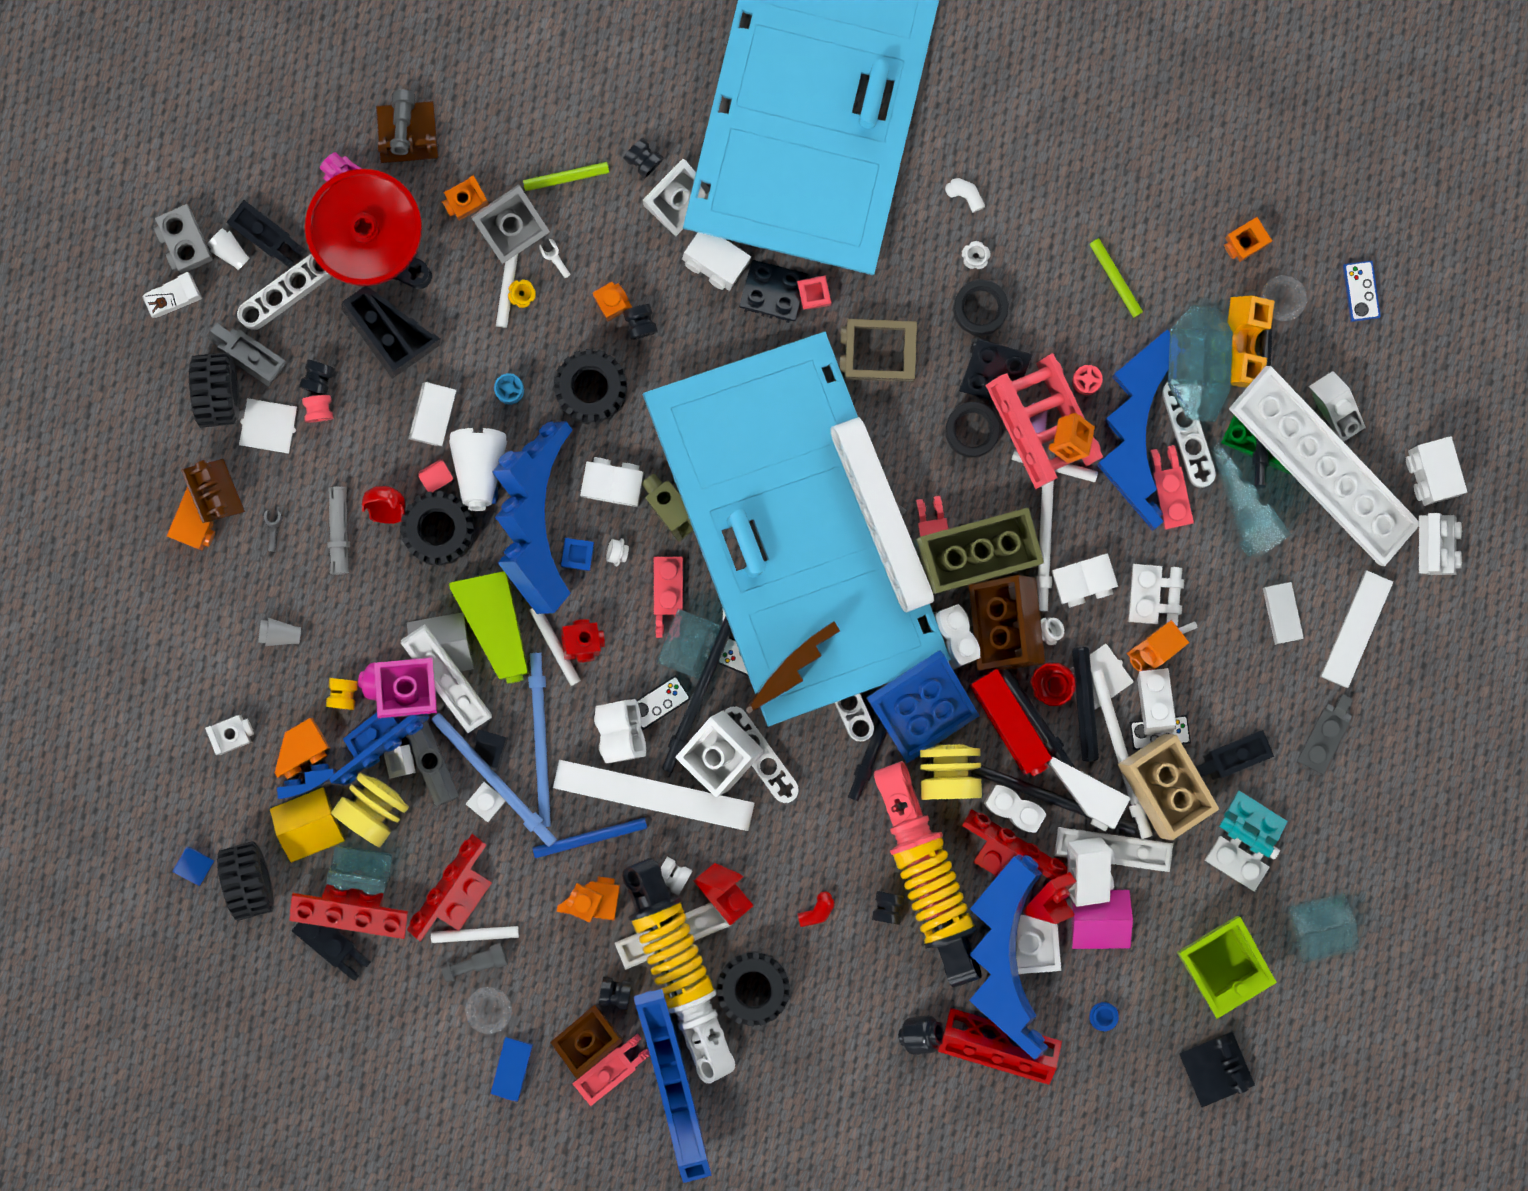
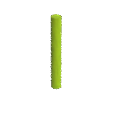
M603 162L523 180L526 192L610 172L608 163Z
M1098 238L1089 244L1133 318L1143 313L1100 239Z

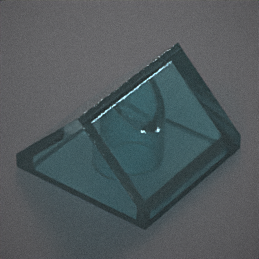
M678 609L656 663L699 680L721 626Z
M1345 893L1288 907L1302 964L1359 950L1357 924Z

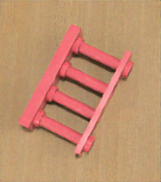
M1053 353L1036 363L1039 369L1036 372L1015 381H1011L1006 373L986 384L1035 489L1057 479L1055 470L1070 463L1065 462L1060 457L1048 459L1042 444L1055 439L1057 425L1037 434L1030 418L1056 406L1061 417L1076 412L1084 418L1063 375L1062 366L1056 360ZM1045 381L1051 396L1024 407L1017 392ZM1094 437L1089 456L1082 458L1086 467L1103 458L1100 445Z

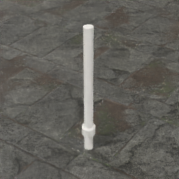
M1054 439L1044 443V450L1050 460L1055 458V454L1049 450V444L1054 443ZM1054 480L1042 486L1039 546L1044 564L1038 565V576H1035L1039 611H1048L1049 588H1052V576H1049Z
M1100 669L1091 672L1116 757L1118 763H1120L1129 756L1103 671ZM1122 773L1127 793L1130 797L1131 806H1129L1131 816L1136 819L1141 838L1151 837L1153 835L1147 815Z

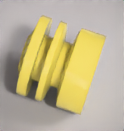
M958 744L936 745L926 750H920V757H933V764H923L921 769L934 772V778L921 781L922 800L982 798L981 779L968 777L969 770L981 768V763H968V756H981L980 748Z
M360 772L356 779L365 786L364 790L351 784L349 789L357 797L356 801L353 802L342 797L331 814L355 833L380 848L391 833L390 829L383 823L384 819L387 818L398 823L401 818L391 811L392 808L395 807L405 813L409 806L388 785L377 778Z

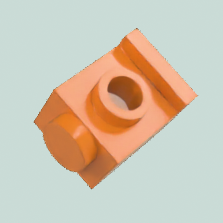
M474 175L443 192L447 199L442 201L449 216L451 217L455 214L459 221L489 205ZM462 193L468 195V200L465 203L458 201V196Z
M1258 217L1229 233L1225 237L1227 243L1224 244V247L1232 259L1237 257L1239 262L1268 246L1272 239ZM1247 238L1250 241L1249 247H1242L1240 239Z
M610 282L592 293L608 322L623 314L624 310L632 308L625 291L619 283L614 285L613 282Z
M1076 412L1059 418L1054 443L1049 444V450L1067 463L1089 456L1095 426Z
M576 883L567 901L565 910L569 914L590 923L603 895Z

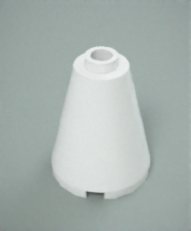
M473 428L456 430L451 432L449 444L462 503L468 506V509L471 511H483L486 509V506L492 504L498 480L492 471L497 467L500 457L505 453L507 445L506 434L489 428H483V433H473Z

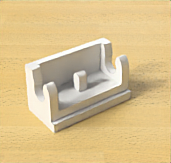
M428 382L422 384L409 435L410 440L434 446L443 445L456 394L455 389Z

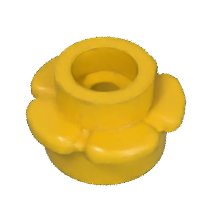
M522 279L519 282L514 281L510 284L508 299L513 305L516 304L519 308H525L530 305L531 301L535 300L536 291L528 280ZM520 291L524 292L523 296L519 295Z

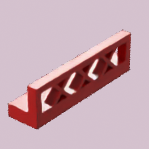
M950 1008L942 1038L943 1043L939 1046L938 1052L1050 1085L1057 1068L1062 1041L1043 1036L1045 1039L1043 1043L1053 1049L1052 1057L1042 1055L1034 1060L1021 1047L1013 1046L1008 1040L1011 1038L990 1019ZM953 1021L965 1022L969 1029L963 1031L953 1028ZM984 1029L991 1030L997 1037L993 1039L986 1038L981 1031Z

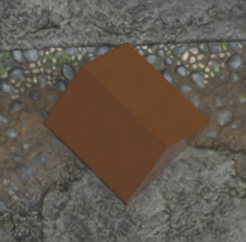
M594 1005L550 1043L578 1080L623 1042L624 1039Z

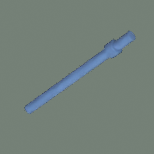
M530 653L531 676L528 677L529 688H532L539 816L544 820L542 824L545 827H550L551 817L543 688L546 687V676H543L541 653Z
M440 713L435 715L431 721L525 821L523 825L530 832L534 831L548 847L552 846L557 839L542 824L544 820L536 812L532 813Z

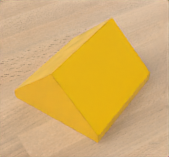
M324 787L270 808L276 836L291 863L345 841L336 817L331 814L333 809Z

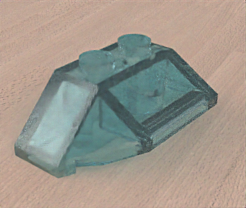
M1192 305L1170 328L1168 386L1184 410L1183 413L1186 418L1190 420L1216 422L1231 389L1233 331L1220 308Z

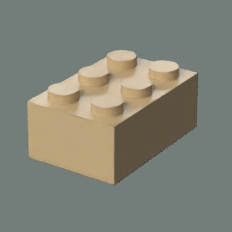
M1164 733L1118 764L1159 837L1162 839L1174 840L1219 810L1177 735Z

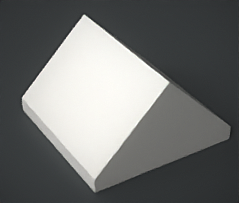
M684 159L643 199L644 207L675 236L683 230L696 172ZM702 181L698 198L708 199L710 188Z

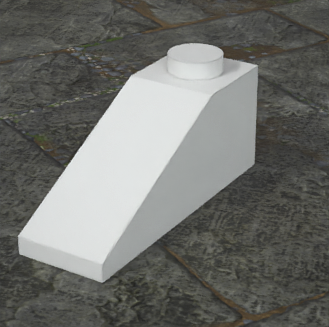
M1052 757L1049 761L1050 766L1086 816L1092 818L1090 824L1105 832L1108 827L1115 829L1130 797Z

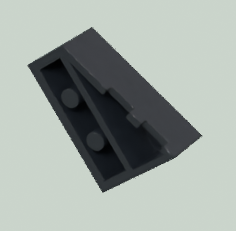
M364 286L342 301L341 310L392 379L436 349L440 344L441 338L434 333L431 334L420 326L417 321L396 309V306L368 286Z

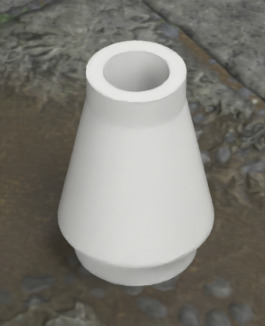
M223 228L207 243L211 248L210 252L228 262L237 270L250 259L232 233L225 231Z

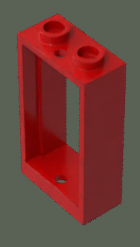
M998 669L969 685L1023 775L1030 773L1032 776H1036L1049 768L1046 762L1050 761L1052 757Z

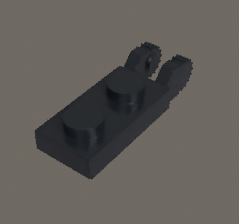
M245 200L242 201L226 222L270 257H275L289 269L295 266L294 261L279 252L285 243L299 255L304 256L307 250L291 239L286 231Z
M298 922L291 930L332 966L338 967L354 981L357 980L359 975L352 967L343 962L344 958L350 953L362 966L367 967L371 963L368 958L354 948L355 945L335 928Z

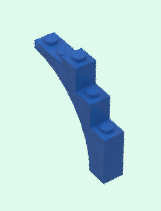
M566 421L548 422L543 425L539 430L540 434L534 441L525 445L522 451H509L502 455L498 461L499 464L492 471L511 496L502 504V509L495 518L514 542L505 549V555L499 560L498 564L536 614L555 613L571 594L560 577L551 556L546 535L544 510L546 487L552 465L560 447L572 432V428Z
M663 990L648 991L634 996L659 1086L682 1181L685 1183L712 1176L676 1029Z

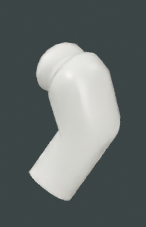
M955 178L946 184L945 191L947 195L952 198L956 196L966 198L972 213L985 208V204L973 183Z

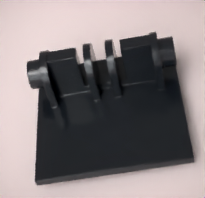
M752 260L739 308L745 309L744 312L761 313L763 317L765 314L770 315L769 318L771 319L775 316L778 319L786 320V323H789V321L795 322L801 301L797 281L805 280L808 274Z
M978 338L977 342H972L970 353L972 355L959 391L993 401L986 384L1006 373L1011 381L1024 377L1032 354Z
M1233 1031L1179 1053L1201 1108L1236 1093H1244L1249 1090L1248 1088L1255 1086Z

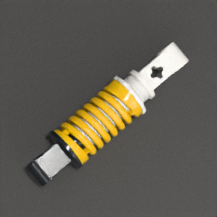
M647 858L625 868L622 874L623 882L628 889L636 910L628 917L632 921L636 933L650 931L639 937L641 944L650 943L643 947V952L645 954L653 952V955L647 957V963L650 965L658 964L651 968L653 975L661 973V976L655 978L656 985H666V987L661 989L663 990L669 1012L676 1013L678 1016V1027L684 1034L686 1045L696 1066L697 1074L703 1082L709 1084L728 1075L735 1069L734 1058L729 1051L723 1030L716 1017L718 1014L716 1009H712L710 999L717 994V991L713 988L710 977L705 975L707 969L704 965H701L703 961L702 956L697 955L699 949L697 945L693 944L694 936L688 934L691 928L689 924L684 923L686 915L682 908L680 896L670 897L659 864L654 859Z

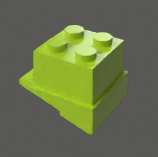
M1235 916L1177 951L1178 956L1216 1019L1277 983L1240 916Z

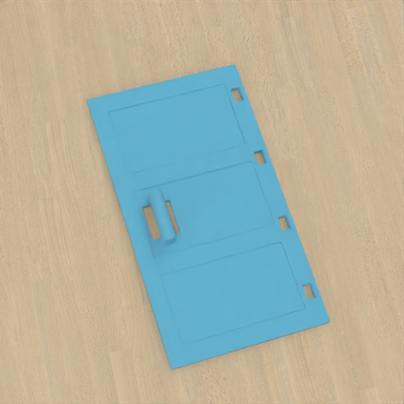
M738 0L683 229L874 275L939 0ZM743 12L752 15L749 29L739 28ZM865 74L870 77L862 111L858 115L852 113L860 76ZM890 80L894 81L886 119L883 121L878 119L886 81ZM722 96L732 99L728 114L718 113ZM701 181L711 184L708 199L698 198Z
M826 332L642 394L755 694L777 666L803 642L833 621H835L840 630L836 635L816 646L822 655L821 657L798 670L803 679L801 683L761 706L768 727L890 683L939 650L945 655L947 661L951 660L930 604L909 612L902 610L834 445L831 427L857 418L858 415ZM830 365L836 380L827 383L822 368ZM751 520H753L767 561H764L749 523ZM731 527L747 565L746 568L736 571L722 534L723 530ZM924 615L932 631L923 634L918 622V618Z

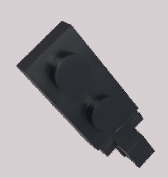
M1260 730L1209 751L1208 754L1203 755L1205 763L1195 767L1201 777L1210 774L1212 780L1221 779L1274 757L1264 730Z

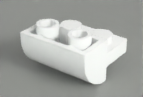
M1441 513L1419 515V574L1456 575V568H1462V552L1456 551V539H1462V523L1457 522L1455 515H1442Z

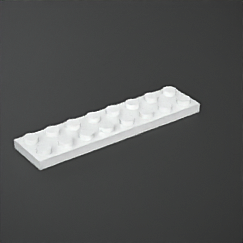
M1265 366L1229 408L1378 565L1386 566L1419 527V521L1271 366Z

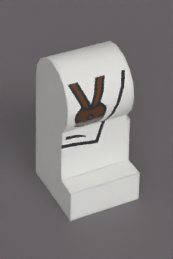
M189 272L177 276L178 278L142 296L152 318L160 317L202 299L195 281Z

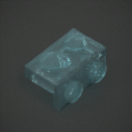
M337 845L334 848L333 863L327 874L326 884L334 885L335 888L340 890L360 889L364 893L371 895L384 893L390 880L392 854Z

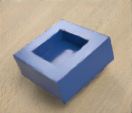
M565 538L561 567L590 571L594 542Z

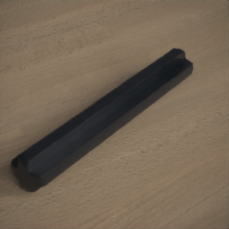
M1077 647L1072 650L1076 680L1081 755L1083 761L1091 762L1099 759L1090 652L1088 647Z

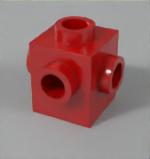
M589 619L573 621V625L562 626L561 638L564 660L577 659L579 663L591 662L595 660V656H599L601 648L605 647L603 630H598L597 622L590 623ZM580 639L587 640V643L581 642Z

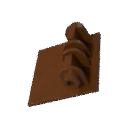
M433 101L415 103L414 109L411 110V123L407 127L406 140L410 142V148L405 155H396L391 152L390 141L395 139L396 128L393 124L394 108L392 105L376 106L379 136L378 151L380 152L381 163L438 159Z
M224 459L208 463L206 460L195 463V466L181 469L202 523L245 512Z

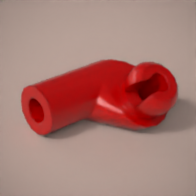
M821 892L817 895V903L813 910L797 913L800 927L823 923L827 920L835 905V901L829 892Z

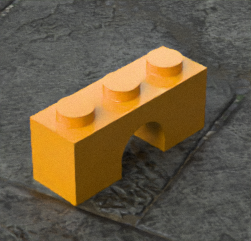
M1252 295L1230 298L1220 383L1248 387L1266 366L1267 358L1256 355L1255 342L1260 332L1271 329L1274 300Z

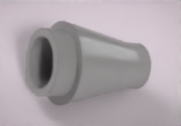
M271 618L261 620L258 643H265V646L299 644L301 627L289 625Z

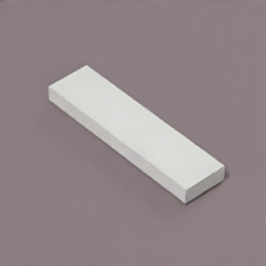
M1367 570L1365 571L1320 677L1345 688L1349 687L1393 581Z
M425 624L401 640L402 646L412 659H433L436 691L467 733L492 718L491 712Z
M1062 827L1057 829L1054 856L1068 858L1069 841L1102 837L1106 844L1113 849L1114 864L1170 872L1173 843Z
M712 903L685 913L686 921L684 923L690 925L691 929L688 934L694 936V941L732 926L727 923ZM650 931L637 933L615 942L625 970L647 961V957L653 955V952L650 954L643 952V947L650 944L649 942L644 944L639 942V937Z

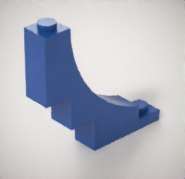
M1168 329L1112 376L1130 399L1104 421L1123 443L1097 464L1152 531L1164 521L1161 519L1163 513L1153 501L1148 503L1145 500L1157 490L1150 472L1146 451L1148 413L1153 397L1163 377L1171 366L1186 352L1183 348L1185 343L1176 332L1171 334Z
M1020 854L1010 860L970 908L972 912L991 928L971 952L970 956L991 975L969 1001L1035 1060L1042 1056L1049 1047L1043 1043L1045 1039L1039 1032L1027 1028L1036 1018V1014L1028 1002L1018 973L1016 937L1025 901L1042 873L1037 869L1039 865L1028 855L1023 857Z

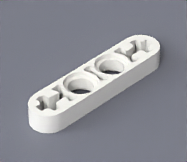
M1172 379L1163 387L1164 403L1188 478L1194 486L1204 488L1214 481L1216 476L1215 468L1189 387L1183 380ZM1174 384L1177 388L1183 389V393L1179 395L1181 404L1187 401L1189 405L1182 406L1175 411L1172 410V406L1177 405L1176 398L1174 396L1169 397L1168 392L1172 389L1171 385ZM1180 412H1188L1191 415L1192 424L1189 427L1183 428L1177 424L1176 417ZM1195 439L1201 444L1199 454L1190 455L1187 453L1185 444L1188 440ZM1203 455L1205 456L1206 461H1201L1200 463L1204 471L1208 470L1210 473L1206 477V482H1202L1200 478L1196 479L1194 477V474L1198 472V467L1196 463L1191 466L1189 460H1197Z
M737 706L727 708L725 710L727 714L733 712L735 715L740 713L742 715L740 719L742 726L745 728L749 724L752 727L746 733L748 735H756L760 740V747L764 752L752 764V767L778 801L782 803L793 801L798 795L796 781L746 712ZM771 758L776 761L777 769L774 774L766 775L761 772L760 764L763 759ZM781 771L786 774L785 777L781 778L784 784L788 785L791 783L794 787L791 789L792 796L790 798H787L785 795L781 797L778 795L777 792L780 791V787L777 782L773 786L768 782V780L777 777Z

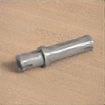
M329 487L330 542H327V548L330 549L331 555L330 574L344 575L349 574L348 548H351V542L348 541L347 487Z

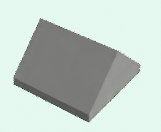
M519 184L471 216L478 230L502 264L550 232Z
M463 612L407 622L408 635L425 624L460 672L474 669Z

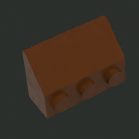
M1017 575L969 585L973 631L980 647V658L977 659L978 671L1016 669L1045 664L1036 578Z

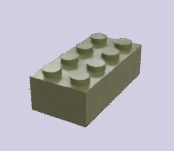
M1029 508L912 540L933 595L1044 564Z

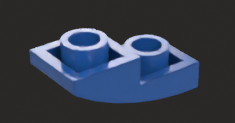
M328 764L311 766L310 772H304L306 784H301V779L284 781V787L277 788L278 799L302 795L322 786L336 773V769H329Z

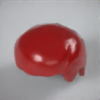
M375 486L364 493L362 512H365L367 509L370 520L384 524L402 522L401 517L402 514L405 515L406 510L404 496L392 487Z
M1048 662L1038 667L1030 681L1035 697L1048 706H1061L1071 700L1076 690L1074 674L1061 663Z

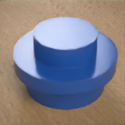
M1100 1002L1092 1007L1089 1019L1092 1026L1097 1030L1109 1031L1117 1025L1119 1015L1117 1009L1112 1004Z

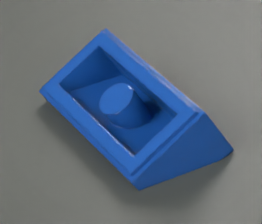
M505 1037L491 1094L511 1101H519L533 1044Z

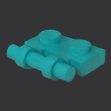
M1238 790L1224 814L1225 817L1219 824V827L1228 832L1227 836L1234 840L1238 838L1249 845V849L1254 853L1258 854L1260 852L1269 858L1275 849L1273 846L1278 842L1288 821Z

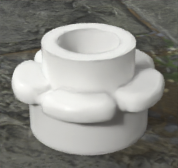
M973 241L962 250L963 262L970 269H982L988 263L990 251L982 242ZM974 253H977V254L979 255V257H978V258H974V257H973V254H974Z
M623 538L620 540L611 539L608 546L606 561L614 563L615 566H618L620 562H625L628 556L629 546L624 545Z
M1054 617L1041 619L1043 641L1048 645H1055L1057 640H1060L1064 635L1062 622Z

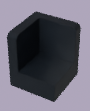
M478 729L474 750L492 770L498 771L508 738Z

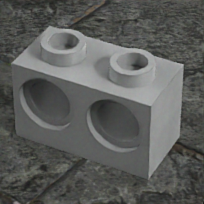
M187 204L155 218L158 226L154 230L160 243L166 242L170 252L166 254L172 270L177 268L181 274H184L213 261V257L193 212ZM174 221H181L183 223V228L178 234H170L169 227ZM186 247H193L195 253L192 259L182 260V250Z

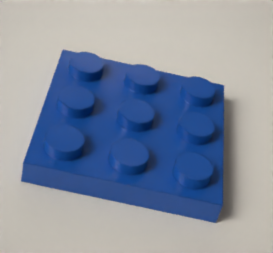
M941 650L867 697L906 763L918 757L920 750L933 747L979 717L977 710Z

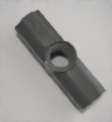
M426 720L422 723L424 726L420 731L406 737L415 756L417 767L424 777L435 806L438 807L460 796L445 764L444 756L440 752ZM428 754H435L438 758V765L432 770H427L423 763L424 758Z

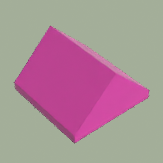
M432 658L374 663L378 718L437 713Z
M1110 890V902L1077 907L1071 899V909L1075 914L1072 917V949L1131 948L1133 917L1130 890Z

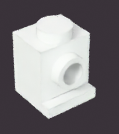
M241 715L205 728L216 755H222L252 743L250 736L254 735L249 720H243ZM230 728L235 731V737L231 740L227 739L225 735L226 731Z

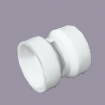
M668 856L661 866L662 877L666 886L670 887L671 892L679 896L692 870L687 867H679L676 865L675 860Z

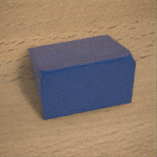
M187 846L172 872L200 886L214 860Z

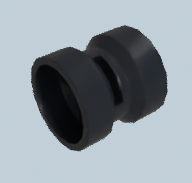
M641 138L628 150L623 159L630 165L638 166V173L643 178H646L660 165L664 157L658 152L651 153L649 143L644 138Z
M650 304L635 306L623 311L625 321L629 322L630 325L628 332L631 340H637L658 333L656 323L651 320L652 309Z
M308 359L305 366L307 372L305 377L301 378L299 388L319 395H327L329 389L327 383L333 377L335 368Z
M877 891L875 898L877 909L873 911L872 920L900 925L902 916L899 911L900 907L904 905L905 896Z
M603 977L598 1005L608 1006L612 1004L616 1005L618 1009L627 1010L632 981L623 980L616 982L613 978Z

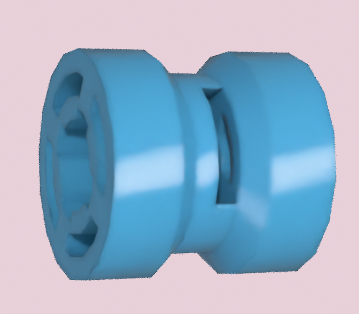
M506 373L497 378L494 384V391L501 402L513 405L518 403L524 396L525 389L518 376Z

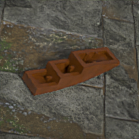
M835 621L803 642L777 666L763 682L746 707L748 714L803 681L798 670L822 656L816 646L840 632Z

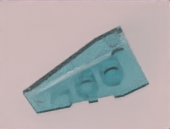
M1218 443L1211 448V452L1238 534L1242 539L1239 544L1249 557L1254 555L1257 559L1292 534L1269 504L1261 505L1258 501L1260 500L1258 491L1253 484H1250L1248 481L1243 483L1240 479L1243 476L1241 470Z

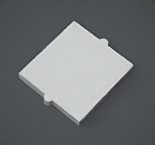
M247 398L244 419L240 421L242 431L239 445L289 454L292 435L296 432L294 424L297 407Z
M1104 644L1090 654L1091 672L1102 669L1111 698L1133 683V680L1122 666L1123 661L1116 658L1107 644ZM1072 667L1070 670L1074 674V667ZM1092 678L1094 707L1097 709L1101 704Z

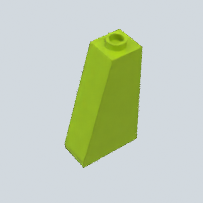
M502 571L449 583L450 590L500 680L506 679L507 684L524 681L523 675L529 674L507 574Z

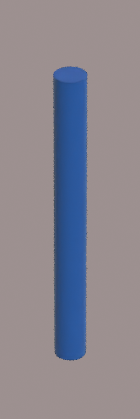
M645 817L558 840L550 847L546 844L532 847L536 859L647 829Z

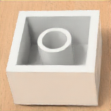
M1451 436L1421 444L1408 450L1409 456L1406 457V464L1409 472L1415 474L1417 484H1414V492L1417 500H1422L1424 506L1467 493Z
M723 710L711 716L675 758L717 798L728 792L764 750Z

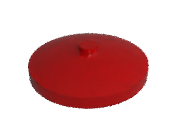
M354 169L329 179L313 196L306 213L305 236L312 256L329 275L347 284L372 286L393 279L412 262L422 238V219L414 197L396 178L378 170Z

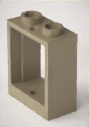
M847 319V326H841V344H846V355H840V371L845 372V380L914 382L917 321ZM854 329L904 330L903 371L853 370Z

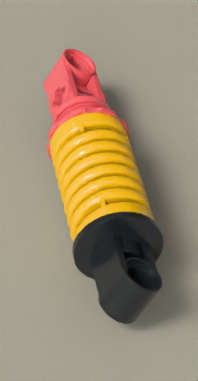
M903 761L874 771L876 785L882 794L893 825L890 832L895 835L898 844L890 850V853L894 857L897 868L903 870L900 873L901 878L910 879L904 883L905 889H915L908 893V898L910 900L919 899L912 904L914 911L922 910L916 914V920L924 921L930 919V921L920 926V931L925 933L926 936L924 939L925 949L938 948L944 964L946 977L953 988L981 979V968L979 963L970 956L973 950L968 936L978 929L976 925L974 926L971 915L964 913L968 907L966 903L961 902L964 898L963 893L957 892L960 885L958 882L953 881L956 878L955 872L949 871L952 868V863L945 860L948 857V852L942 849L944 844L942 832H931L928 825L930 819L928 815L923 816L911 783L910 773ZM906 802L908 807L899 809L898 804Z

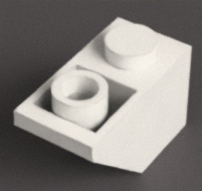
M1334 371L1309 386L1316 405L1334 433L1343 442L1366 428L1350 388Z

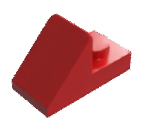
M714 863L693 880L729 925L736 922L754 906L736 885L743 876L719 864Z
M1071 872L1050 880L1023 910L1024 914L1052 924H1058L1074 917V912L1065 901V898L1070 895L1069 889L1076 883Z

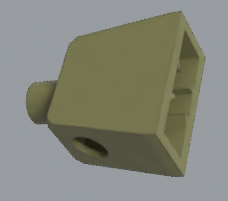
M656 474L646 478L642 482V486L649 493L645 497L647 502L675 539L680 542L694 531L681 495L669 480L662 483Z

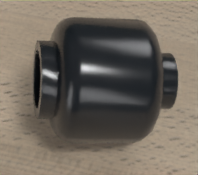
M933 1016L909 1017L904 1021L902 1028L899 1030L898 1038L900 1044L905 1047L909 1054H929L937 1051L943 1043L944 1031L941 1023L937 1022Z

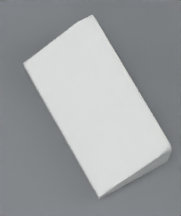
M1292 583L1264 587L1263 592L1275 645L1304 639Z

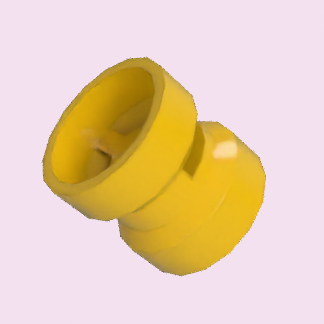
M329 678L328 687L331 689V692L326 700V707L355 710L356 701L353 699L354 692L357 691L358 681Z

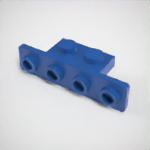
M376 712L343 738L354 759L329 778L331 784L348 785L354 782L360 771L376 765L380 761L379 757L386 751L395 750L402 744L401 740L404 737L420 731L424 726L422 723L429 719L428 714L410 715L401 722L398 716L378 718Z

